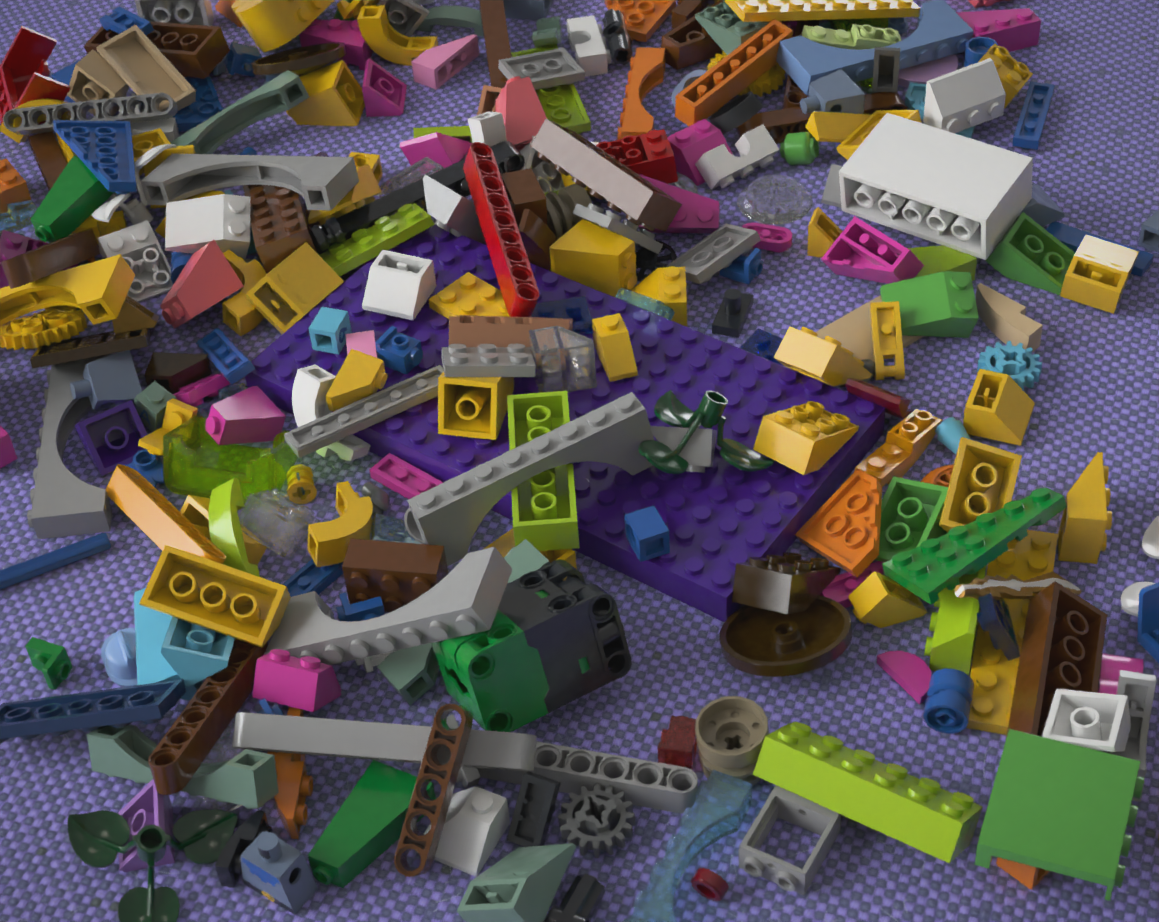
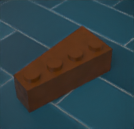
M719 0L718 2H716L715 4L711 5L710 7L722 3L723 0ZM695 16L662 36L661 48H665V63L676 70L715 57L716 53L722 54V49L696 20Z

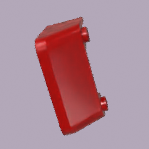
M21 26L0 64L1 124L8 110L15 109L26 102L40 99L65 100L71 87L49 78L50 69H48L47 60L57 43L56 39Z

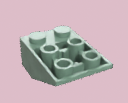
M724 0L718 5L707 7L704 11L695 14L696 20L726 55H729L771 22H743Z
M574 843L516 848L470 882L457 909L458 914L465 922H543L576 846Z

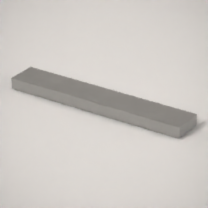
M441 365L435 366L284 434L285 441L297 457L301 458L438 396V377L444 372V369Z

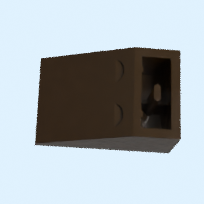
M784 552L783 556L749 557V562L736 563L732 602L784 614L802 612L840 573L841 567L829 565V560L822 558H810V561L802 560L801 554Z

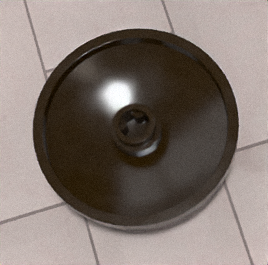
M321 43L270 54L253 61L251 66L253 73L256 75L277 77L289 70L300 77L334 63L345 56L347 52L345 43Z
M819 595L805 611L792 614H784L745 605L735 611L724 622L720 630L719 639L724 658L736 669L757 676L783 677L810 672L832 662L847 649L852 640L853 633L848 611L837 601Z

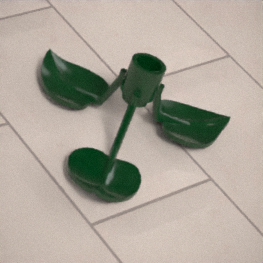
M672 390L662 395L654 407L655 415L670 426H682L683 428L690 429L678 447L673 451L667 445L654 440H645L640 443L638 448L639 453L659 470L669 474H682L687 470L689 463L679 454L695 430L699 429L700 426L712 428L718 424L717 445L721 447L720 455L727 462L745 471H759L772 466L774 461L763 457L735 440L723 439L724 424L727 418L722 416L728 404V400L722 394L711 390L705 392L695 412L682 404L673 394Z
M217 809L189 812L180 817L173 826V835L179 843L172 840L169 834H165L161 827L147 825L137 835L132 837V841L126 844L130 838L129 825L123 816L112 811L70 814L67 827L69 841L75 854L82 862L91 867H108L114 863L118 852L125 854L135 846H137L139 858L148 863V889L135 887L123 895L118 904L119 922H177L180 911L178 896L170 887L155 888V863L164 857L166 845L175 850L184 849L185 856L193 863L207 865L216 862L226 843L234 833L237 814Z

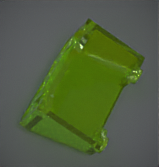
M194 416L163 436L164 484L172 493L179 495L210 498L213 489L233 478H239L244 505L265 508L276 500L287 480V471H289L291 466H294L298 459L297 455L285 441L284 434L290 430L282 431L276 435L273 441V449L238 444L218 445L205 430L207 418Z

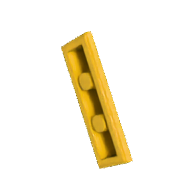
M814 111L810 115L806 128L817 142L842 143L871 114Z

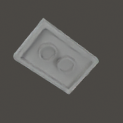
M564 48L499 60L498 69L508 80L516 76H520L521 79L529 76L535 90L552 88L562 84H573L574 82L585 80V71Z
M589 203L588 207L576 204L573 214L635 241V245L659 254L663 244L653 240L655 234L642 228L638 232V225L625 219L621 223V216L608 210L604 215L602 214L604 211L602 208Z
M726 223L666 267H685L686 280L698 284L706 283L711 280L712 275L730 266L733 260L741 254L751 251L752 246L761 241L755 230Z
M487 343L480 344L478 347L450 344L448 347H442L441 359L445 377H535L536 365L530 347H525L523 344L514 343L509 344L508 347H496L494 344Z

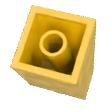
M343 60L300 76L309 98L286 111L297 125L354 127L359 124L365 107L363 92Z
M585 219L579 221L549 247L551 272L615 298H621L637 284L635 241Z
M443 372L438 377V434L496 440L508 408L507 395H512L514 390V377H445Z

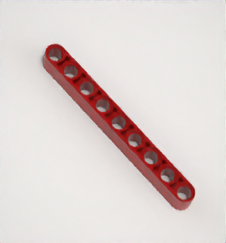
M474 142L469 147L463 171L509 316L532 317L540 294L491 147L481 142Z

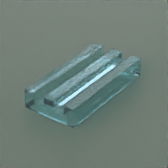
M619 288L615 296L617 299L668 320H671L675 313L673 309L659 300L624 288Z

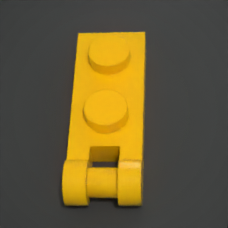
M899 301L870 303L875 380H884L885 377H895L896 380L905 379ZM884 359H894V365L884 366Z

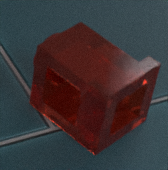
M671 716L669 729L662 730L661 741L658 743V763L681 766L693 770L698 747L695 734L696 719L686 716Z

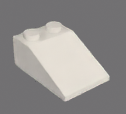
M220 194L166 203L165 251L194 254L206 244L215 240L222 253L230 249L238 257L246 258L250 244V197Z

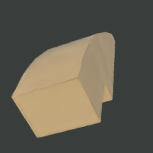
M982 283L978 284L975 299L977 311L988 329L1005 344L1007 341H1011L1012 346L1022 343L1023 349L1031 347L1033 352L1039 348L1043 325L1025 316L1026 307Z

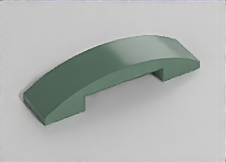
M448 5L428 8L429 14L416 29V31L431 32L435 25L474 28L475 35L484 37L480 10L463 6Z
M560 15L537 19V31H534L532 34L535 47L560 44L562 39Z

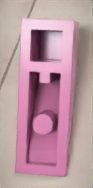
M472 34L425 50L412 61L414 82L437 90L479 56L477 35Z

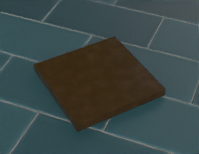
M143 328L117 334L114 331L62 340L60 343L52 342L48 346L39 347L30 358L32 369L148 347L152 335L151 329Z

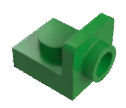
M32 637L25 646L31 659V664L39 671H42L48 687L56 690L61 682L69 676L73 668L66 649L63 646Z

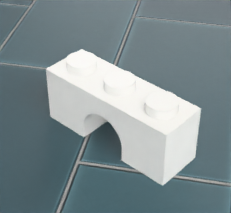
M594 15L567 19L568 41L572 52L575 51L576 62L585 71V77L608 74L607 64H611L610 50L607 49L606 38L603 37L601 24H597Z
M763 124L744 133L736 142L735 147L739 151L740 157L732 155L725 145L722 144L704 153L696 162L695 166L711 190L718 186L725 188L735 181L734 178L738 176L745 178L754 171V168L758 166L764 168L774 161L773 156L778 152L779 148Z

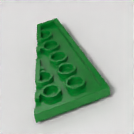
M1049 488L1036 489L1031 492L1030 496L1021 500L1010 501L1003 508L993 513L982 514L975 521L965 526H956L939 538L925 540L919 547L913 550L895 554L891 560L882 563L884 573L887 577L932 605L939 600L938 593L946 587L947 590H953L957 585H960L958 578L964 574H975L1007 551L1008 542L1014 538L1021 541L1028 536L1026 529L1031 526L1043 525L1067 507L1065 498Z

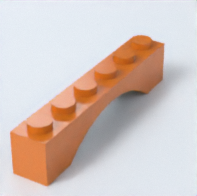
M636 47L635 57L630 59L628 84L625 87L623 112L620 114V127H618L617 133L618 140L625 136L641 135L654 130V117L642 106V101L654 87L664 81L666 69L665 48Z

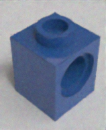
M654 505L625 515L626 538L640 562L670 553L669 530Z

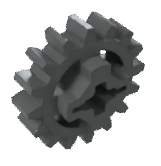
M595 783L592 791H588L585 786H581V794L579 796L571 792L569 794L570 803H561L562 814L558 815L562 839H568V844L574 843L576 847L579 846L580 855L582 856L588 850H593L595 858H599L600 850H606L609 855H613L614 845L624 848L625 837H633L632 826H635V813H633L632 802H625V793L623 791L614 795L612 785H609L605 791L600 790L599 783Z

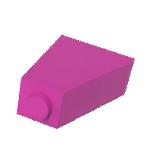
M252 386L212 404L209 416L206 419L205 430L218 445L279 441L286 416L258 386Z

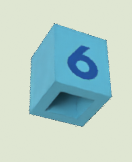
M321 307L309 327L313 350L340 354L346 343L345 334L352 333L348 311Z

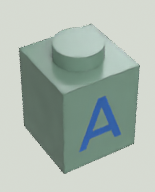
M155 381L134 399V406L143 425L152 432L162 427L167 401L172 398L176 399L173 394Z

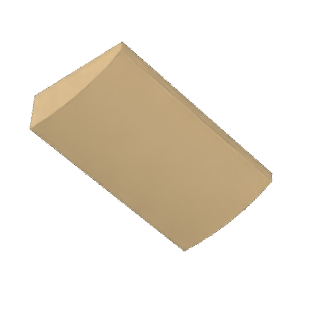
M137 25L130 27L96 47L101 56L137 95L166 93L177 103V111L196 101V90ZM162 101L159 105V110L162 112L166 111L170 105L169 101Z
M881 295L816 331L817 337L823 340L826 336L834 338L842 343L841 347L853 352V357L860 360L870 359L874 362L870 303L882 302ZM902 335L903 348L924 336Z

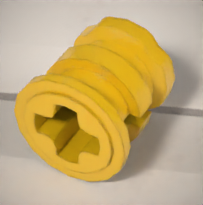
M304 464L291 466L286 473L288 499L295 504L311 502L317 495L312 469ZM301 487H303V489H304V491H305V494H304V495H303V493H302Z

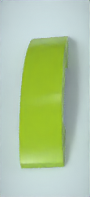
M233 478L212 490L208 512L210 539L225 554L224 565L260 577L258 565L248 563L237 512L244 508L245 505L239 478Z

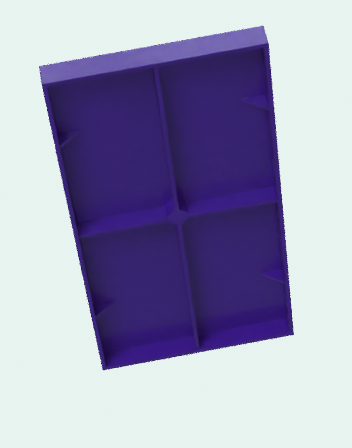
M433 225L388 250L433 260L436 288L428 299L467 272L500 290L487 245L463 235L456 237L437 225ZM375 257L365 263L251 361L255 369L245 376L247 388L258 386L278 408L294 415L292 390L298 369L315 364L337 376L348 356L346 343L340 354L316 351L312 348L309 327L321 307L348 311L352 333L374 330L375 342L391 326L396 327L397 332L421 341L423 351L421 362L407 375L385 367L387 380L381 390L435 366L441 365L443 367L441 355L442 347L449 346V319L429 307L428 299L414 320L363 310L362 303L370 266L377 258ZM530 263L540 294L532 317L573 319L572 353L569 355L565 354L564 360L547 359V354H536V359H534L536 365L535 377H514L512 395L567 391L570 421H573L592 410L633 392L646 409L650 427H673L660 420L654 413L656 402L662 395L672 390L673 394L682 404L695 412L705 392L711 390L722 394L728 400V404L722 416L727 418L724 424L723 439L735 440L753 450L763 416L791 408L792 406H798L808 401L822 404L825 407L824 410L830 413L845 415L850 419L849 422L859 426L858 431L819 470L806 475H802L755 450L753 451L774 461L773 465L759 471L741 470L722 458L719 453L721 447L717 445V436L713 467L705 466V473L685 471L682 474H669L655 466H651L635 475H631L626 470L608 463L592 461L573 463L580 547L573 548V550L725 622L742 605L732 602L736 563L749 562V557L783 556V553L797 539L795 534L836 492L884 434L885 407ZM620 313L629 332L638 376L610 382L594 347L592 319ZM438 396L353 434L370 444L369 452L382 458L391 453L443 483L510 451L508 408L496 440L438 434ZM718 424L714 425L712 428H705L703 426H700L699 429H713L716 430L718 433ZM510 491L491 510L513 520L512 495ZM654 505L669 530L670 553L640 562L626 538L625 515Z

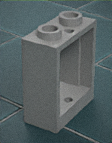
M775 785L739 846V867L752 876L763 877L776 883L786 891H795L805 895L840 833L841 814ZM778 818L821 835L803 869L759 850Z

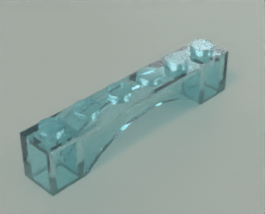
M714 769L707 781H701L696 792V801L693 807L685 809L677 835L672 834L665 849V857L662 862L657 861L653 866L650 874V883L646 891L640 890L634 903L632 916L630 919L625 918L623 922H676L673 902L675 891L683 873L706 847L722 837L738 831L752 805L751 783Z

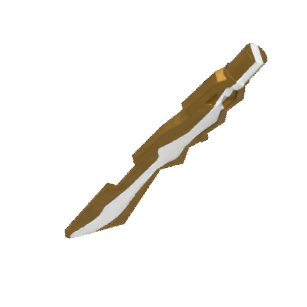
M1053 571L1024 581L1013 574L1007 579L1000 577V575L995 577L986 575L984 579L974 578L971 583L960 584L955 587V595L958 598L969 597L977 600H999L1000 598L1030 599L1033 596L1032 593H1039L1055 581L1076 595H1080L1082 591Z

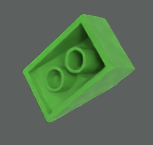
M1022 212L985 261L1006 278L1060 295L1066 272L1075 253Z
M942 271L881 285L880 287L882 302L899 301L902 335L969 338L979 319L971 272Z
M893 476L882 499L879 555L875 560L887 562L897 553L908 552L919 547L925 540L936 539L947 534L948 532L940 527L939 523L948 487Z

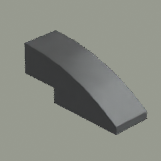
M875 47L872 93H898L900 48Z

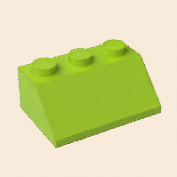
M986 566L975 574H964L958 578L959 583L968 584L974 578L984 579ZM946 587L938 593L939 600L934 603V607H938L939 611L931 613L929 631L934 632V637L927 636L924 656L930 657L929 668L931 671L944 668L956 669L969 675L982 600L969 597L958 598L955 595V588L947 590Z

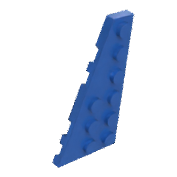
M210 76L206 79L184 77L196 90V101L178 110L172 117L176 120L178 132L189 131L224 109Z
M53 120V130L109 192L117 194L136 192L130 121Z

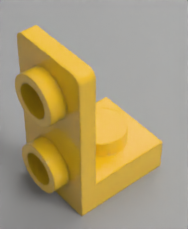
M174 398L167 401L162 427L139 439L138 446L147 449L150 454L161 456L192 439L198 408Z

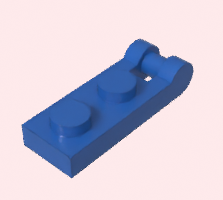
M119 6L112 10L113 13L109 16L104 15L99 19L105 30L111 29L118 34L134 25H137L146 36L154 31L151 22Z

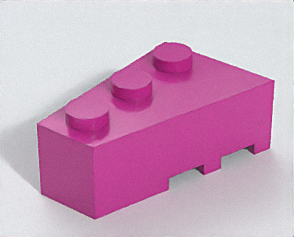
M1030 8L956 12L974 30L972 38H991L997 42L998 46L1004 47L1008 52L1038 45L1041 19Z
M315 19L299 34L301 47L330 42L345 43L347 54L337 61L343 60L347 66L349 63L358 65L359 69L365 71L366 61L369 58L371 59L373 50L361 35L357 20Z
M640 175L682 205L666 232L657 228L653 232L641 224L639 229L642 228L651 233H713L720 228L719 201Z
M855 216L821 258L836 275L885 284L915 278L924 266L911 250Z

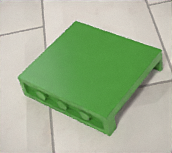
M1009 729L977 843L975 865L990 868L992 857L996 856L1107 886L1104 899L1110 901L1113 886L1121 888L1126 866L1118 863L1120 856L1128 858L1132 835L1125 834L1126 826L1134 828L1139 806L1131 803L1133 797L1140 799L1145 777L1138 776L1140 761Z

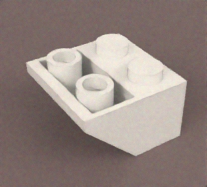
M382 250L370 266L362 303L363 310L414 320L436 288L433 260Z

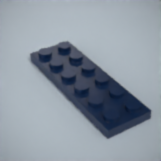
M172 680L2 703L0 705V743L13 737L28 740L44 733L59 736L75 729H81L82 732H90L106 725H112L113 728H121L136 721H144L145 724L156 723L164 718V715L177 704L176 702L186 692L184 680Z

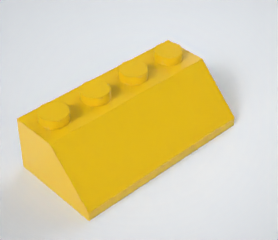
M165 544L139 604L263 647L279 627L291 597L285 585Z

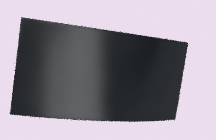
M258 810L235 831L220 853L215 868L221 886L235 888L239 875H242L240 859L242 853L261 832L273 833L272 827L268 824L265 811Z

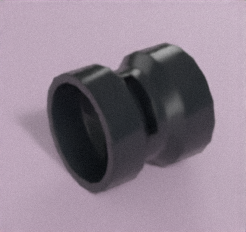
M334 216L327 219L323 225L317 224L310 227V231L321 252L329 249L333 243L339 244L346 240Z

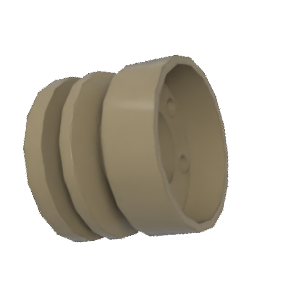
M573 184L561 188L558 195L554 192L547 193L545 196L547 201V226L556 238L559 239L583 218L573 214L577 203L588 207L589 203L592 204L587 191L583 187Z
M725 696L711 701L701 709L695 723L700 766L705 777L714 785L728 790L745 789L756 785L762 779L753 775L764 738L769 734L768 719L763 709L753 700L741 696Z

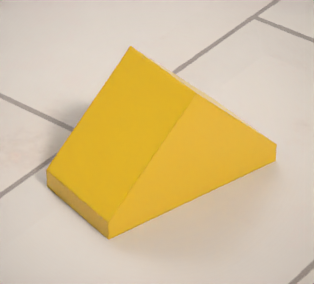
M819 207L814 210L808 225L807 256L822 258L843 231Z

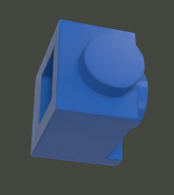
M231 42L230 51L227 53L224 61L229 74L234 75L237 73L255 77L256 74L253 73L251 63L262 57L259 49Z
M391 326L375 342L377 357L384 361V366L407 375L423 358L421 341L397 332V328Z

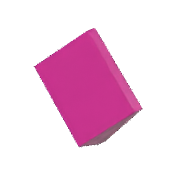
M369 58L366 61L362 85L366 117L401 116L404 112L407 85Z
M438 132L400 142L401 150L418 177L438 172L459 162L466 155L471 145V142Z

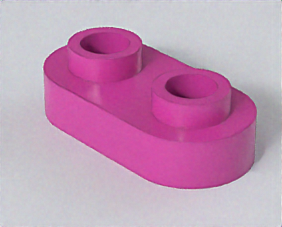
M755 222L742 226L743 228L758 232L761 241L752 246L753 248L780 253L792 246V232L785 227Z

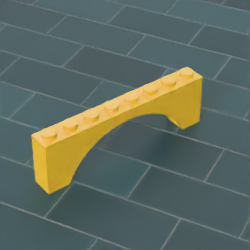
M119 254L56 272L10 289V286L0 288V326L27 313L53 306H74L80 308L93 325L117 319L135 274L122 255Z

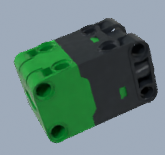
M560 559L538 570L528 572L506 585L490 630L432 643L447 692L459 705L468 708L473 719L485 731L512 732L616 679L622 678L629 672L632 665L625 630L615 599L598 585L586 584L580 571L565 560Z

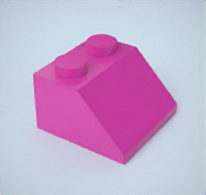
M706 119L698 121L667 137L674 154L677 172L696 186L706 182L695 166L704 153L724 144L732 154L721 130Z
M273 649L270 653L257 658L253 698L261 700L265 698L269 702L314 712L341 696V687L333 667L321 663L319 658L310 656L297 658L290 656L289 651Z

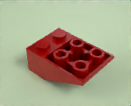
M665 129L651 130L636 136H625L622 139L610 142L603 141L596 145L638 175H643L666 184L678 182L675 158Z

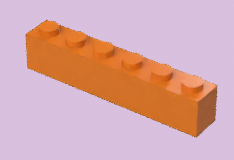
M776 19L772 20L676 95L675 117L688 126L709 118L778 63L776 58L779 43L782 40L792 38L793 30Z

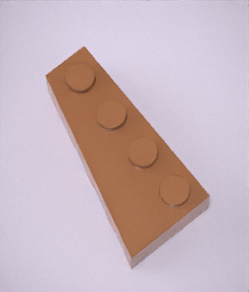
M473 315L449 316V345L464 344L466 347H478L480 344L487 343L494 344L496 347H508L509 344L517 343L530 347L533 359H536V354H547V359L564 360L565 354L569 355L572 353L573 319Z

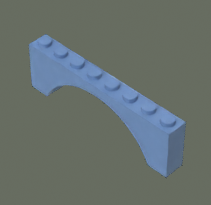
M932 0L922 3L917 21L918 28L902 41L885 47L900 48L899 70L965 52L966 43L973 37L974 30L944 0ZM800 35L780 41L776 61L807 96L809 95V84L812 81L841 69L853 82L872 78L875 48L861 50L836 48L814 42Z

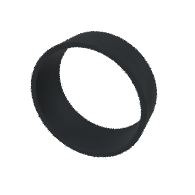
M747 92L721 107L711 115L709 120L711 124L721 130L722 134H725L752 118L762 109L763 105L752 92Z

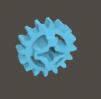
M1007 341L1006 346H1002V344L996 342L995 348L987 346L986 351L980 353L977 372L979 369L1007 374L1024 391V386L1033 388L1034 382H1039L1042 362L1039 361V354L1032 355L1033 348L1023 349L1022 343L1012 346L1011 341Z

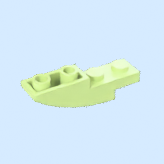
M853 24L850 32L843 29L833 30L821 26L813 27L806 25L802 31V36L809 40L843 49H874L875 47H885L902 41L897 30L877 28L867 24Z

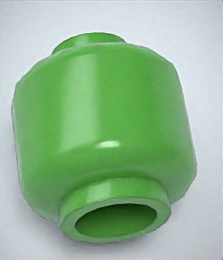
M810 132L789 133L785 137L784 143L780 144L781 157L785 158L790 166L812 164L815 157L819 156V142Z

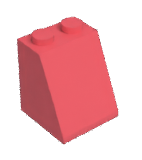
M516 76L506 81L507 84L501 89L495 105V112L502 113L506 140L511 142L518 151L532 141V136L537 135L543 122L547 119L529 76L522 79L520 76Z
M215 240L192 254L160 305L165 321L170 325L172 324L174 329L244 287Z

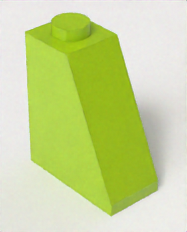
M943 245L908 248L924 265L916 277L942 271L971 272L972 281L975 280L977 258L975 256Z

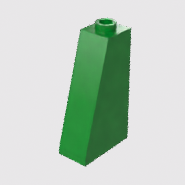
M73 156L30 219L35 228L36 236L41 241L50 243L69 236L115 192H109L79 157Z
M375 760L371 762L307 855L312 875L319 882L326 885L331 883L344 888L400 838L417 776ZM429 782L427 793L430 798L435 800L434 785L432 782ZM422 814L418 818L417 823L426 815Z

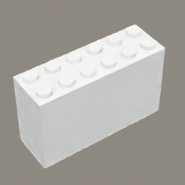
M886 113L839 170L841 208L843 212L986 260L1032 199L1033 158Z

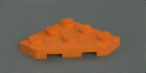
M605 0V5L608 10L621 11L624 16L627 32L632 39L638 42H647L671 14V10L676 7V0Z
M857 469L795 534L801 543L858 578L879 555L882 504L881 484L876 478Z

